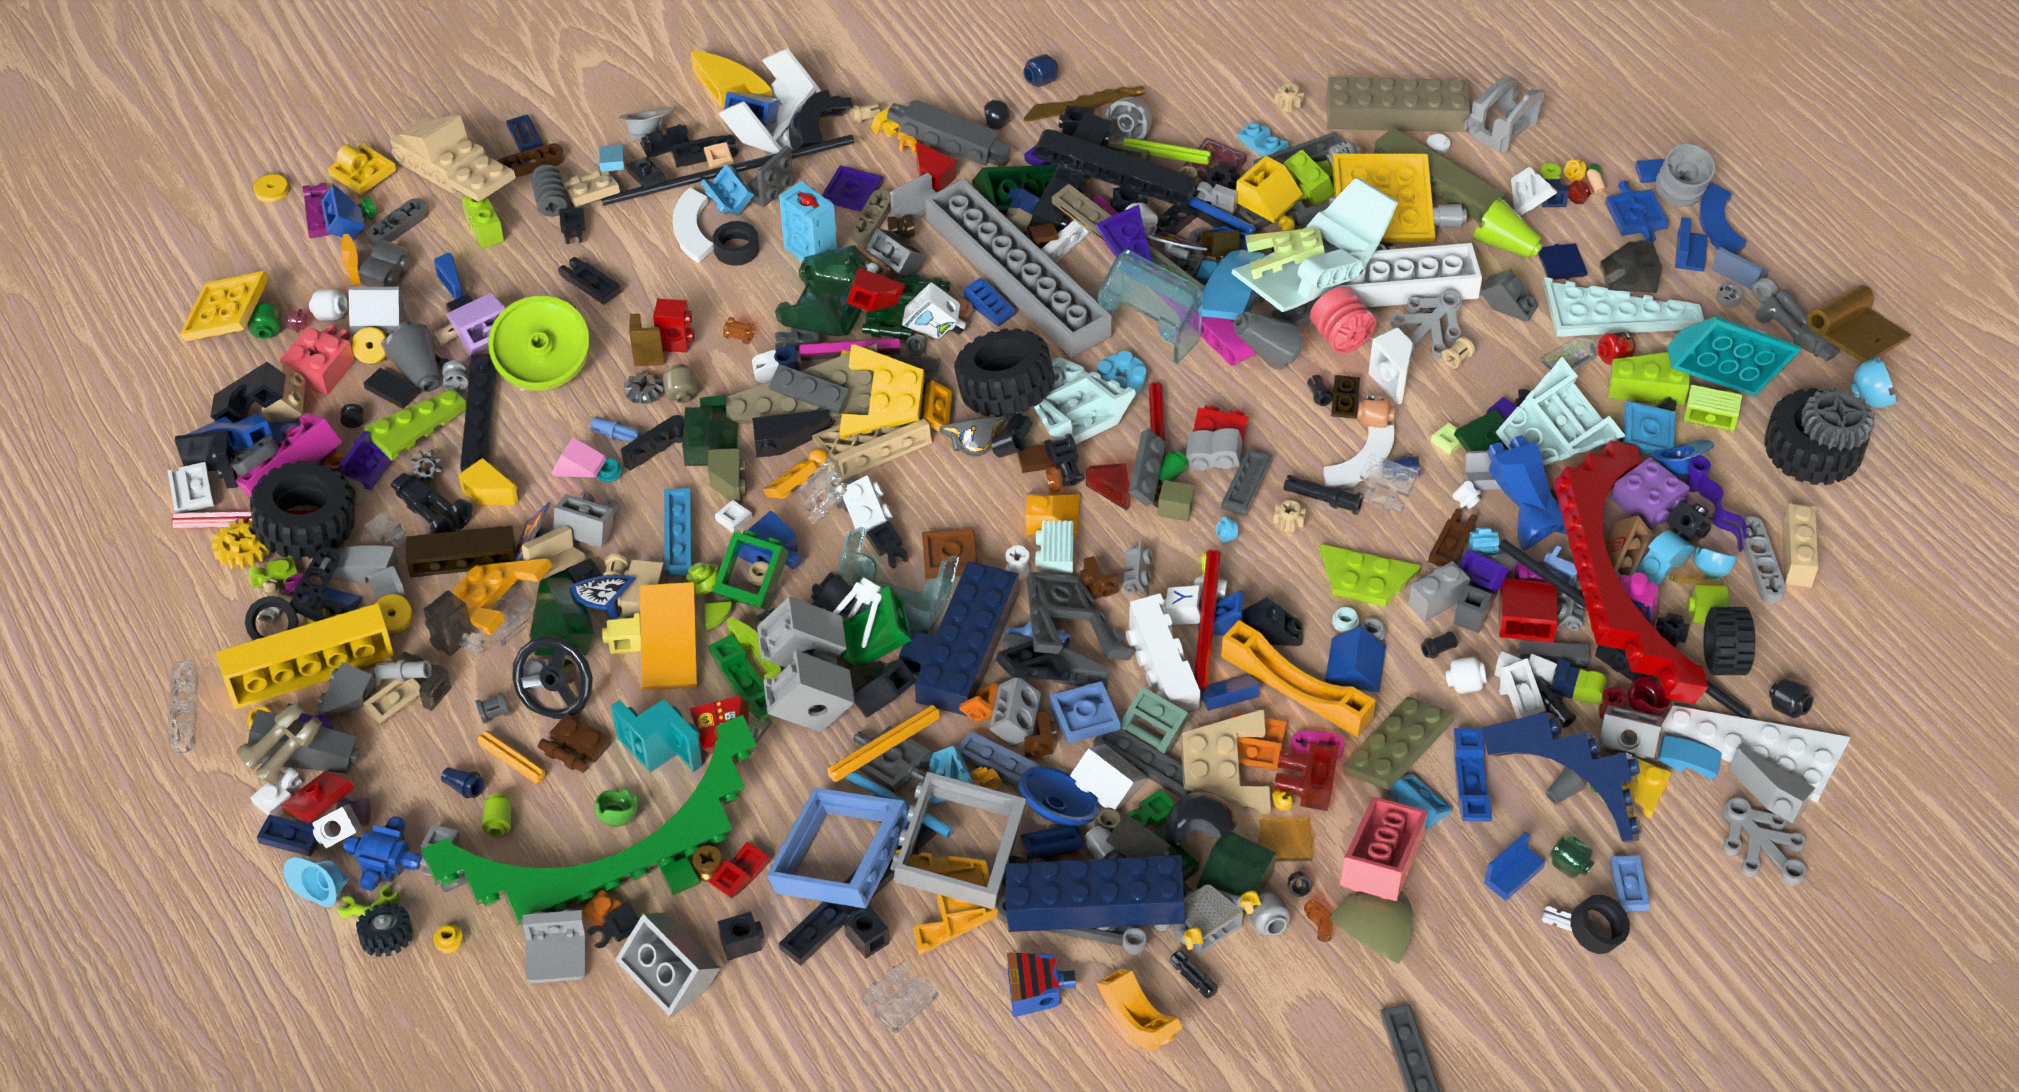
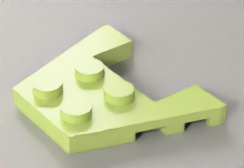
M1306 227L1299 230L1245 236L1248 252L1274 247L1275 251L1274 257L1250 262L1253 279L1263 277L1262 272L1271 268L1272 272L1282 270V264L1291 261L1299 264L1307 258L1325 253L1319 227Z

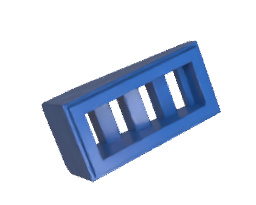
M446 253L435 258L434 264L439 280L454 300L462 297V288L452 254Z
M980 277L965 287L964 299L970 301L976 311L997 326H1000L1016 314V310L983 278ZM1000 309L1003 310V311L1000 312L999 314H997V315L995 314V313H996L997 311H999Z

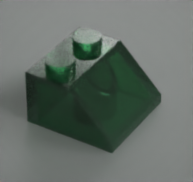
M685 407L682 440L685 466H708V450L737 449L738 423L711 407Z
M1233 832L1219 837L1211 849L1196 890L1205 885H1211L1216 890L1219 889L1234 895H1243L1245 892L1255 891L1259 896L1274 873L1276 852Z

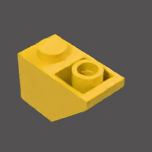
M483 458L458 474L462 492L478 506L516 505L519 503L516 492L518 488L511 478L507 479L494 464L490 465Z

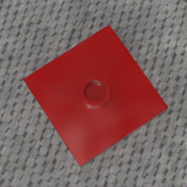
M324 771L280 806L285 813L311 823L350 793L354 787L350 780Z

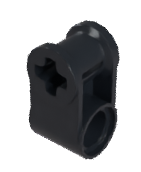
M835 575L828 581L811 605L833 613L853 587L839 575ZM855 596L840 612L841 614L854 602Z

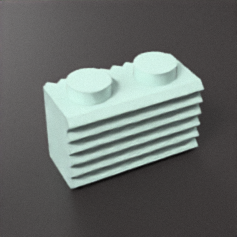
M1043 520L1042 530H1036V546H1041V551L1036 550L1035 566H1041V573L1072 576L1073 521Z

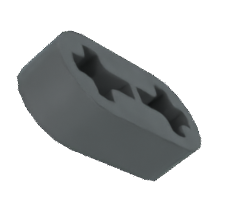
M271 436L264 437L236 456L230 465L239 476L244 475L273 456L278 451L279 446Z

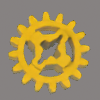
M239 519L238 524L230 521L228 528L221 526L219 527L220 533H214L213 535L215 541H212V548L215 559H220L221 565L229 563L230 569L240 565L242 570L246 564L255 567L254 561L263 562V555L270 554V550L257 540L253 530L252 519L248 523H244L243 519Z

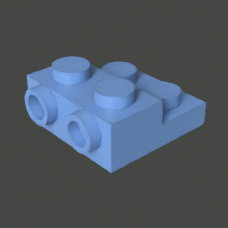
M1102 681L1085 684L1082 687L1059 691L1056 694L1050 695L1051 713L1058 729L1062 730L1067 744L1120 730V721Z

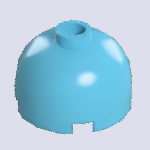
M1878 356L1863 362L1853 375L1854 384L1850 385L1852 394L1856 393L1857 398H1864L1865 404L1870 405L1871 408L1878 409L1896 404L1895 394L1890 395L1889 392L1893 387L1883 361L1880 362V357Z

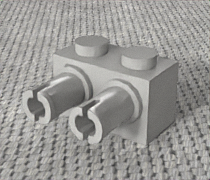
M582 492L578 498L565 494L554 507L553 530L566 525L572 530V539L602 548L612 535L613 516L619 510L618 504L615 501H612L610 504L609 499L605 500L603 505L597 504L592 494L589 493L586 496L587 492Z

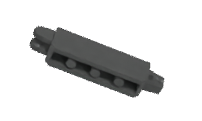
M919 100L912 101L909 106L893 103L888 110L887 118L901 125L900 132L984 166H986L987 162L1000 167H1004L1008 163L1006 155L1010 152V146L997 140V133L993 129Z

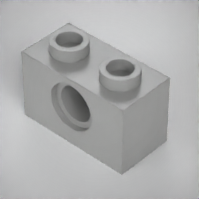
M1608 705L1604 715L1599 745L1604 746L1609 751L1618 752L1623 750L1631 752L1639 758H1654L1664 717ZM1633 730L1637 736L1634 738L1627 737L1623 731Z

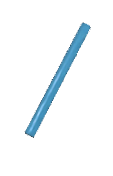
M857 771L845 777L877 797L904 801L908 811L910 806L913 805ZM925 813L922 822L924 825L946 838L952 835L954 830L952 827Z

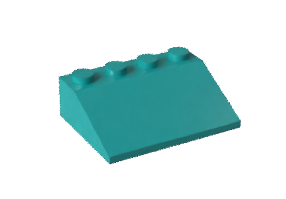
M1714 316L1682 329L1667 345L1672 369L1756 397L1801 351V346Z

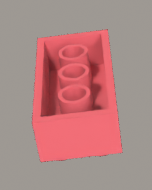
M1373 796L1344 857L1340 886L1350 888L1353 891L1376 895L1383 899L1397 901L1423 841L1428 811Z

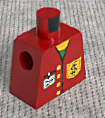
M741 696L690 708L695 727L700 734L701 745L710 754H713L717 742V737L714 733L717 725L743 715L749 727V704Z

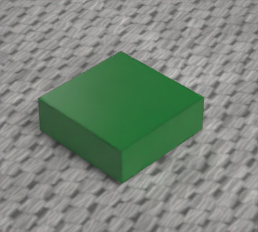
M687 857L660 868L661 874L672 895L699 884V879Z

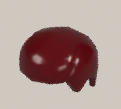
M1645 676L1632 681L1627 692V699L1632 709L1646 714L1658 716L1667 710L1672 700L1665 698L1661 684H1657L1653 679Z

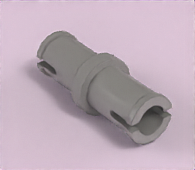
M400 659L393 663L378 662L375 666V676L378 680L398 679L399 681H408L409 678H429L432 674V665L428 660L409 662L406 659Z

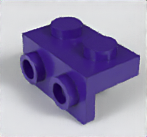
M363 431L361 436L354 441L348 454L341 459L339 468L341 474L359 480L363 483L365 489L371 491L392 460L372 441L370 432Z

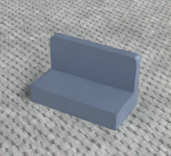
M1722 247L1717 250L1712 267L1713 271L1752 291L1753 285L1759 279L1767 278L1769 272Z

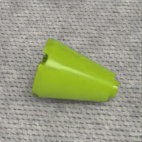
M1500 197L1494 201L1482 218V228L1477 227L1473 235V239L1528 259L1532 255L1536 257L1543 247V244L1540 243L1542 238Z

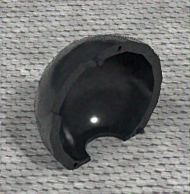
M1194 792L1183 796L1171 807L1165 820L1166 839L1180 845V843L1188 841L1189 833L1194 830L1206 832L1210 839L1219 838L1233 831L1238 825V821L1232 807L1222 797L1210 792Z

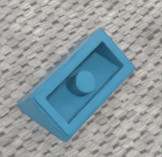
M1414 774L1402 776L1388 792L1389 796L1397 803L1428 811L1426 829L1432 827L1452 811L1448 804Z

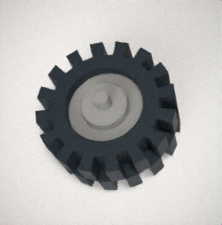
M383 903L382 908H379L377 904L373 906V911L365 910V916L360 915L358 918L359 922H356L357 934L364 952L367 950V953L371 956L375 952L376 957H381L382 953H386L387 957L391 956V951L395 950L396 954L401 952L400 947L406 948L408 941H412L413 929L410 917L403 906L398 908V904L393 903L389 907L388 903Z

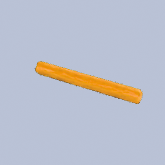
M934 705L928 706L831 765L827 769L829 778L834 782H838L940 719L939 709H936Z

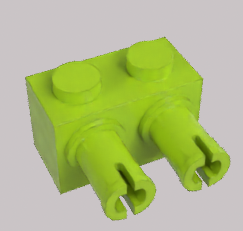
M1300 150L1283 163L1303 193V197L1300 199L1302 202L1308 199L1314 206H1317L1335 194L1330 177L1303 150Z

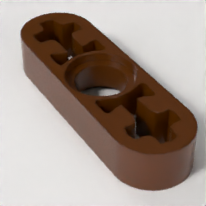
M553 143L503 157L498 162L514 170L517 178L531 174L541 165L558 166L564 162V153L561 145ZM527 160H537L534 163H525Z

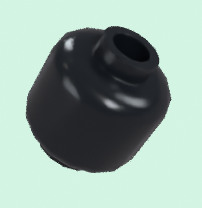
M1784 678L1779 683H1775L1769 692L1772 708L1791 718L1806 715L1810 711L1814 700L1811 690L1807 685L1791 678Z

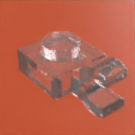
M382 511L364 525L365 533L382 545L390 541L399 549L406 546V539L403 538L406 532L402 529L401 523L386 512Z

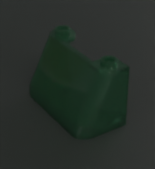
M856 245L806 256L799 268V277L804 281L806 287L795 305L781 302L777 306L775 313L778 322L785 327L835 337L849 335L863 310L846 303L850 287L858 268L868 271Z

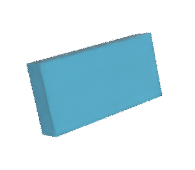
M623 144L599 146L600 171L624 169Z

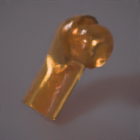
M1315 900L1306 902L1304 912L1318 926L1317 939L1322 942L1330 941L1332 939L1333 922L1329 918L1332 913Z

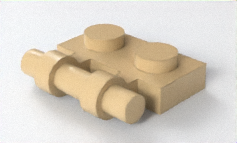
M598 169L590 171L588 175L581 177L573 176L570 177L569 181L562 182L564 191H567L568 198L575 207L620 193L618 183L609 175V172L598 171Z

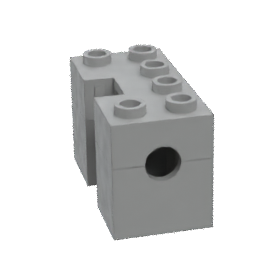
M789 596L757 626L761 659L785 667L773 680L769 678L764 680L767 714L818 732H823L854 704L850 670L838 666L836 659L846 649L842 616Z

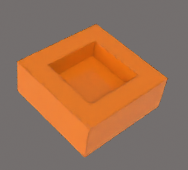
M601 890L582 909L583 915L596 925L603 926L606 923L602 916L622 903Z

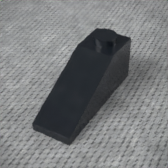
M829 410L752 418L756 457L783 455L813 440L812 435L830 428Z

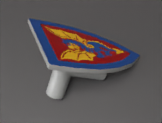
M1162 231L1147 235V238L1165 242L1162 255L1170 261L1172 256L1186 260L1190 256V250L1174 245L1207 251L1205 246L1169 232Z

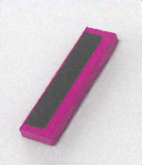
M896 338L803 344L799 346L801 361L833 359L840 357L842 350L851 351V345L865 348L876 343L879 354H900V340Z

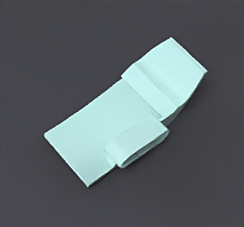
M1356 178L1326 210L1318 212L1306 226L1319 227L1325 251L1324 254L1307 258L1299 264H1295L1294 261L1282 264V270L1272 272L1271 268L1263 271V277L1253 279L1250 263L1234 268L1232 274L1282 312L1303 305L1322 296L1340 284L1355 279L1360 274L1380 243L1398 201L1362 179ZM1273 252V253H1271V254H1269V255H1267V256H1265V257H1263V258H1261V259H1266V258L1274 257V256H1275V252Z

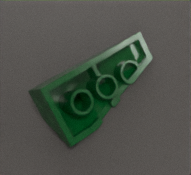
M1058 165L982 167L973 178L972 184L973 188L999 212H1007L1012 202V199L1007 197L1011 188H1022L1041 198Z
M560 571L545 579H541L539 581L533 621L529 634L530 640L547 635L564 638L577 646L583 655H587L594 631L585 605L578 602L572 594L570 585L574 583L567 571ZM554 647L538 648L534 651V656H553Z

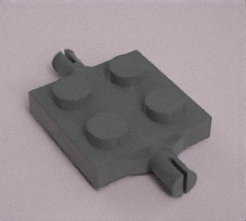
M889 725L881 734L873 738H869L858 731L857 734L855 733L853 741L864 746L893 727ZM908 738L857 770L895 793L911 778L924 783L927 773L922 771L921 768L932 758L931 751Z

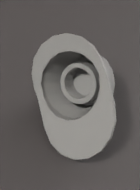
M661 107L641 113L624 114L619 116V119L625 121L630 139L641 140V137H645V134L660 131L662 116L674 111V107Z

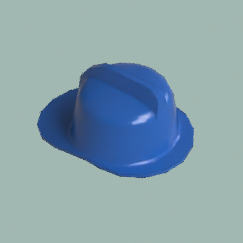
M1710 440L1693 441L1677 447L1657 450L1651 455L1652 458L1659 460L1660 465L1678 479L1684 478L1689 474L1688 466L1691 458L1711 450L1714 447V442Z

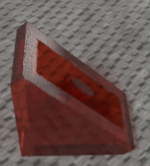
M1126 463L1093 465L1086 468V486L1126 511L1130 508V493H1128L1130 486Z

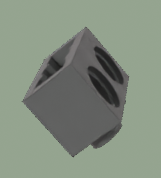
M879 228L876 229L866 247V250L898 273L910 276L917 274L926 258L924 253L896 233Z

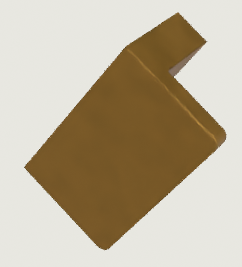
M640 313L630 314L629 334L634 366L664 365L660 328H642Z

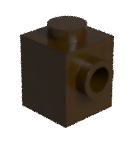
M1233 229L1202 231V245L1207 248V251L1202 250V255L1216 257V260L1222 261L1231 251L1240 250L1241 238L1239 231Z

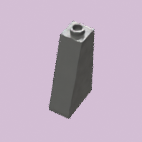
M257 710L249 731V744L255 745L276 724L274 718L277 714ZM294 720V722H296L301 728H303V725L306 723L303 721ZM320 727L312 743L308 747L300 746L282 767L347 774L350 763L355 764L360 748L355 747L357 736ZM285 734L259 764L265 763L273 756L289 737Z

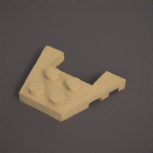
M1258 710L1183 732L1181 735L1184 789L1193 792H1210L1223 799L1235 802L1237 806L1243 808L1248 806L1258 809L1259 813L1270 814L1269 786H1240L1237 737L1264 738V710Z

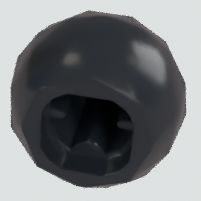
M991 100L983 106L988 127L999 129L1009 122L1010 109L1005 102Z

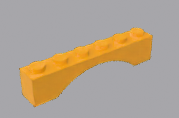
M1238 620L1223 636L1222 658L1357 738L1373 721L1375 699L1354 687L1332 685L1304 673L1281 656L1260 632Z

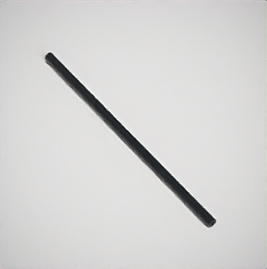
M851 134L791 149V156L794 159L854 144V138ZM777 153L731 164L730 166L737 173L762 167ZM723 167L666 180L646 189L638 187L602 198V204L605 206L698 183L703 178L706 180L714 179Z
M1506 539L1501 541L1498 548L1586 609L1583 593ZM1707 681L1709 688L1705 691L1706 694L1739 717L1748 719L1752 713L1749 709Z

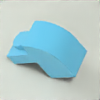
M1672 530L1664 531L1648 546L1650 551L1640 562L1636 572L1645 574L1648 581L1659 586L1674 566L1678 569L1682 568L1696 548Z

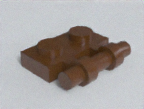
M566 714L550 731V737L554 741L549 742L543 738L539 741L538 748L543 750L547 757L551 759L557 758L564 762L565 767L584 773L588 768V763L584 760L588 759L595 763L610 747L612 742L611 737ZM567 747L574 752L569 753L564 749Z

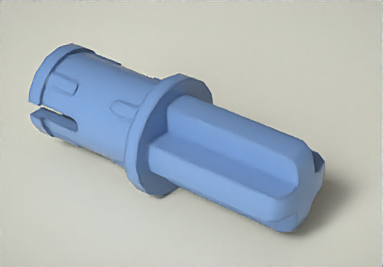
M594 416L590 424L591 432L609 436L611 440L618 438L632 442L641 436L640 431L621 425V422L618 420L609 421L599 416Z

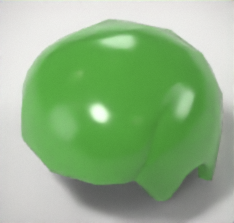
M628 789L622 792L616 790L603 791L596 797L594 808L596 816L603 823L612 827L627 825L636 816L639 796L633 798Z

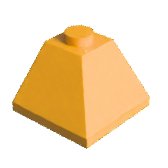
M1028 492L1026 502V535L1036 536V530H1042L1043 520H1066L1068 522L1071 520L1073 521V537H1078L1080 494Z

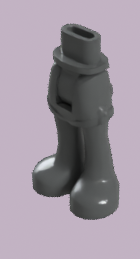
M1783 289L1776 297L1771 296L1767 299L1755 315V318L1763 324L1770 322L1772 319L1776 320L1787 330L1797 345L1807 352L1813 353L1815 357H1822L1826 362L1840 352L1838 347L1809 329L1806 321V312L1795 300L1794 294L1788 289ZM1789 314H1791L1802 326L1796 323Z

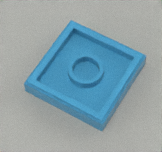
M1627 401L1624 404L1623 433L1625 437L1622 439V443L1638 446L1639 453L1651 455L1657 450L1675 447L1676 412Z

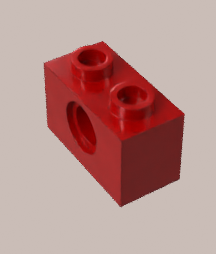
M657 298L653 320L654 326L660 328L663 351L688 353L689 343L694 342L695 332L694 328H690L692 324V311H688L687 300Z

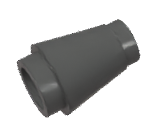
M1566 767L1549 789L1545 791V794L1549 800L1557 805L1559 802L1584 790L1588 782L1572 769Z

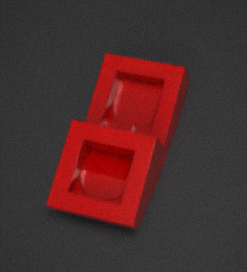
M746 842L731 862L726 859L708 882L732 899L762 872L771 859L761 850Z

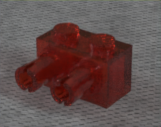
M1311 741L1309 752L1305 753V755L1280 750L1277 768L1302 772V777L1276 773L1273 790L1297 794L1301 798L1299 806L1328 811L1339 746Z

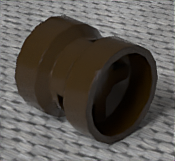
M905 214L901 218L896 216L887 217L889 231L896 233L900 237H915L912 214Z

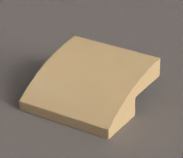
M390 657L382 661V663L394 662ZM374 667L367 673L372 674L377 683L361 709L375 721L382 724L425 693V690L414 678H409L408 681H399L398 679L378 680L375 676Z

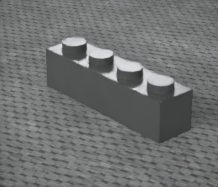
M1520 640L1518 658H1527L1529 660L1531 654L1556 663L1557 667L1560 659L1570 661L1571 667L1578 669L1587 668L1589 645Z

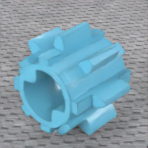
M1484 527L1476 528V532H1470L1469 550L1484 557L1499 554L1497 531H1491V528Z

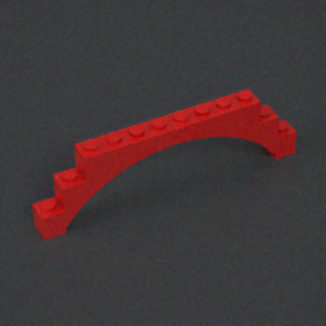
M1610 440L1599 455L1588 453L1577 468L1566 466L1554 481V490L1557 494L1559 509L1562 513L1564 528L1569 540V547L1572 551L1580 588L1586 604L1585 607L1588 611L1591 630L1594 634L1596 645L1625 650L1631 672L1660 677V683L1666 699L1695 704L1709 688L1703 667L1694 664L1680 653L1646 620L1623 588L1606 549L1603 534V509L1608 492L1614 487L1615 482L1642 464L1638 446Z

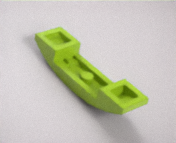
M732 617L726 619L728 636L732 634L745 652L752 651L767 673L764 675V678L773 680L781 673L780 665L761 659L758 633Z

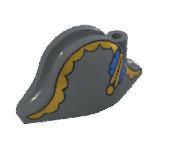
M1006 417L969 420L940 426L939 430L942 434L951 438L954 451H962L969 456H981L991 449L992 437L996 435L998 428L1005 423Z

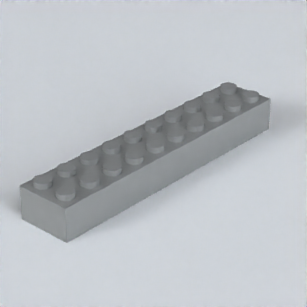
M965 179L925 199L926 220L1071 358L1111 337V315Z

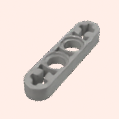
M1754 516L1745 517L1743 519L1746 523L1748 537L1747 539L1743 538L1742 528L1739 526L1741 544L1759 596L1766 603L1777 604L1784 597L1786 585L1763 522L1759 518ZM1751 547H1762L1765 552L1757 553ZM1766 566L1772 572L1768 574L1763 573L1759 570V567Z

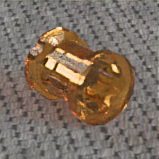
M730 316L724 325L723 337L727 339L730 337L736 338L748 345L754 336V324L750 322L748 324L741 323Z

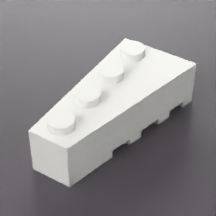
M1161 593L1131 601L1129 630L1126 631V638L1128 644L1134 646L1136 650V659L1139 666H1144L1146 670L1148 685L1154 687L1157 695L1186 712L1198 709L1200 690L1188 660L1182 662L1184 660L1182 645L1179 638L1174 639L1169 613L1163 615L1162 604L1164 601Z

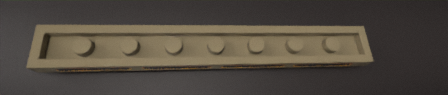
M1070 184L1052 196V204L1105 243L1096 230V223L1112 217L1110 214ZM1148 244L1153 270L1144 274L1189 308L1199 300L1205 286Z

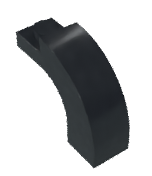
M829 90L820 91L810 96L794 112L790 120L789 140L791 148L795 149L823 142L819 128V118L843 116L853 107L851 98H841V96L830 97Z

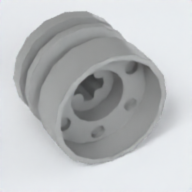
M1680 144L1672 148L1656 176L1655 186L1657 193L1665 202L1681 208L1689 207L1699 202L1714 175L1715 164L1712 156L1707 150L1694 144Z

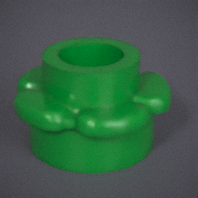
M370 197L360 198L361 203L357 205L362 210L363 218L368 216L371 220L372 216L377 215L375 206Z

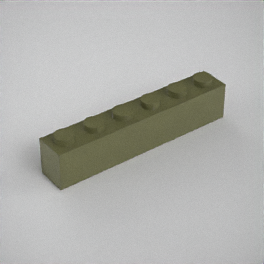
M1394 127L1375 141L1374 154H1428L1431 194L1448 204H1461L1462 209L1466 208L1467 215L1481 224L1483 222L1482 218L1494 201L1498 200L1499 197L1503 200L1505 199L1503 192Z

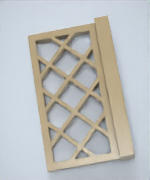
M919 418V421L907 423L909 425L904 427L899 425L887 429L886 426L872 430L875 432L874 436L859 433L851 435L848 439H841L839 436L841 424L812 435L816 446L827 452L829 462L835 468L836 476L840 481L932 444L929 423L925 418L922 420ZM829 438L836 439L834 443L823 442ZM842 440L853 441L851 445L840 444Z

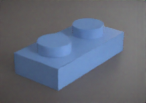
M1611 856L1609 864L1617 902L1621 904L1626 912L1648 911L1650 902L1640 856Z

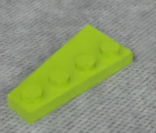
M450 389L364 426L365 431L370 432L372 441L393 461L399 457L398 452L404 448L409 450L415 446V441L423 435L425 437L431 435L437 425H445L466 410V401L454 389Z

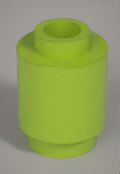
M494 793L489 795L484 802L482 830L492 837L503 836L511 829L512 804L507 795Z

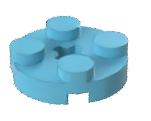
M1121 351L1118 354L1108 356L1097 364V373L1100 374L1101 379L1107 382L1112 379L1118 382L1123 389L1127 387L1134 389L1136 394L1145 385L1146 367L1141 360L1132 356V353L1129 351ZM1117 374H1126V377L1117 376Z

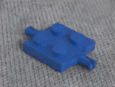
M1621 181L1618 187L1622 193L1607 196L1605 202L1621 236L1641 233L1647 243H1653L1656 237L1652 231L1663 230L1668 227V220L1652 189L1633 191L1630 189L1627 181Z

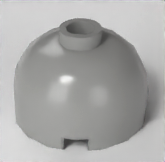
M1123 97L1117 100L1108 108L1105 114V119L1111 121L1109 131L1115 136L1114 139L1122 144L1126 137L1144 139L1152 127L1151 110L1145 102L1135 97Z

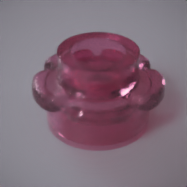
M302 309L298 311L291 310L288 318V329L299 333L300 329L306 328L307 315L303 314Z

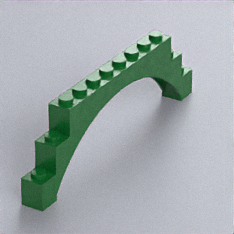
M741 715L717 725L714 732L717 742L712 759L693 794L674 816L641 842L620 853L591 863L570 867L532 868L499 863L474 855L453 845L450 837L422 848L423 858L435 886L441 883L443 886L451 885L459 881V876L463 874L476 906L482 903L485 907L500 901V896L504 894L515 922L519 926L522 924L524 914L561 912L568 909V904L579 900V903H584L593 899L596 896L595 892L606 889L609 892L623 885L621 881L630 877L633 880L643 878L649 874V869L656 866L662 868L676 862L675 858L685 854L687 858L691 857L698 848L709 843L712 846L724 843L728 840L727 836L730 835L732 826L721 802L724 801L725 804H729L740 798L739 794L743 792L745 787L733 760L739 763L752 757L751 753L754 752L757 746L744 716Z

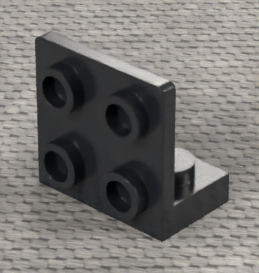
M227 430L175 436V444L184 467L205 462L208 471L218 470V476L220 479H224L227 489L237 488L236 480L238 479V474L230 465L236 456Z

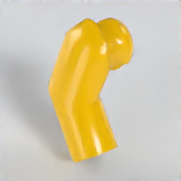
M1283 214L1278 220L1279 226L1282 227L1281 231L1295 230V218L1291 215Z
M1286 777L1271 794L1273 803L1278 810L1286 811L1293 805L1290 794L1296 788L1297 783L1291 777Z

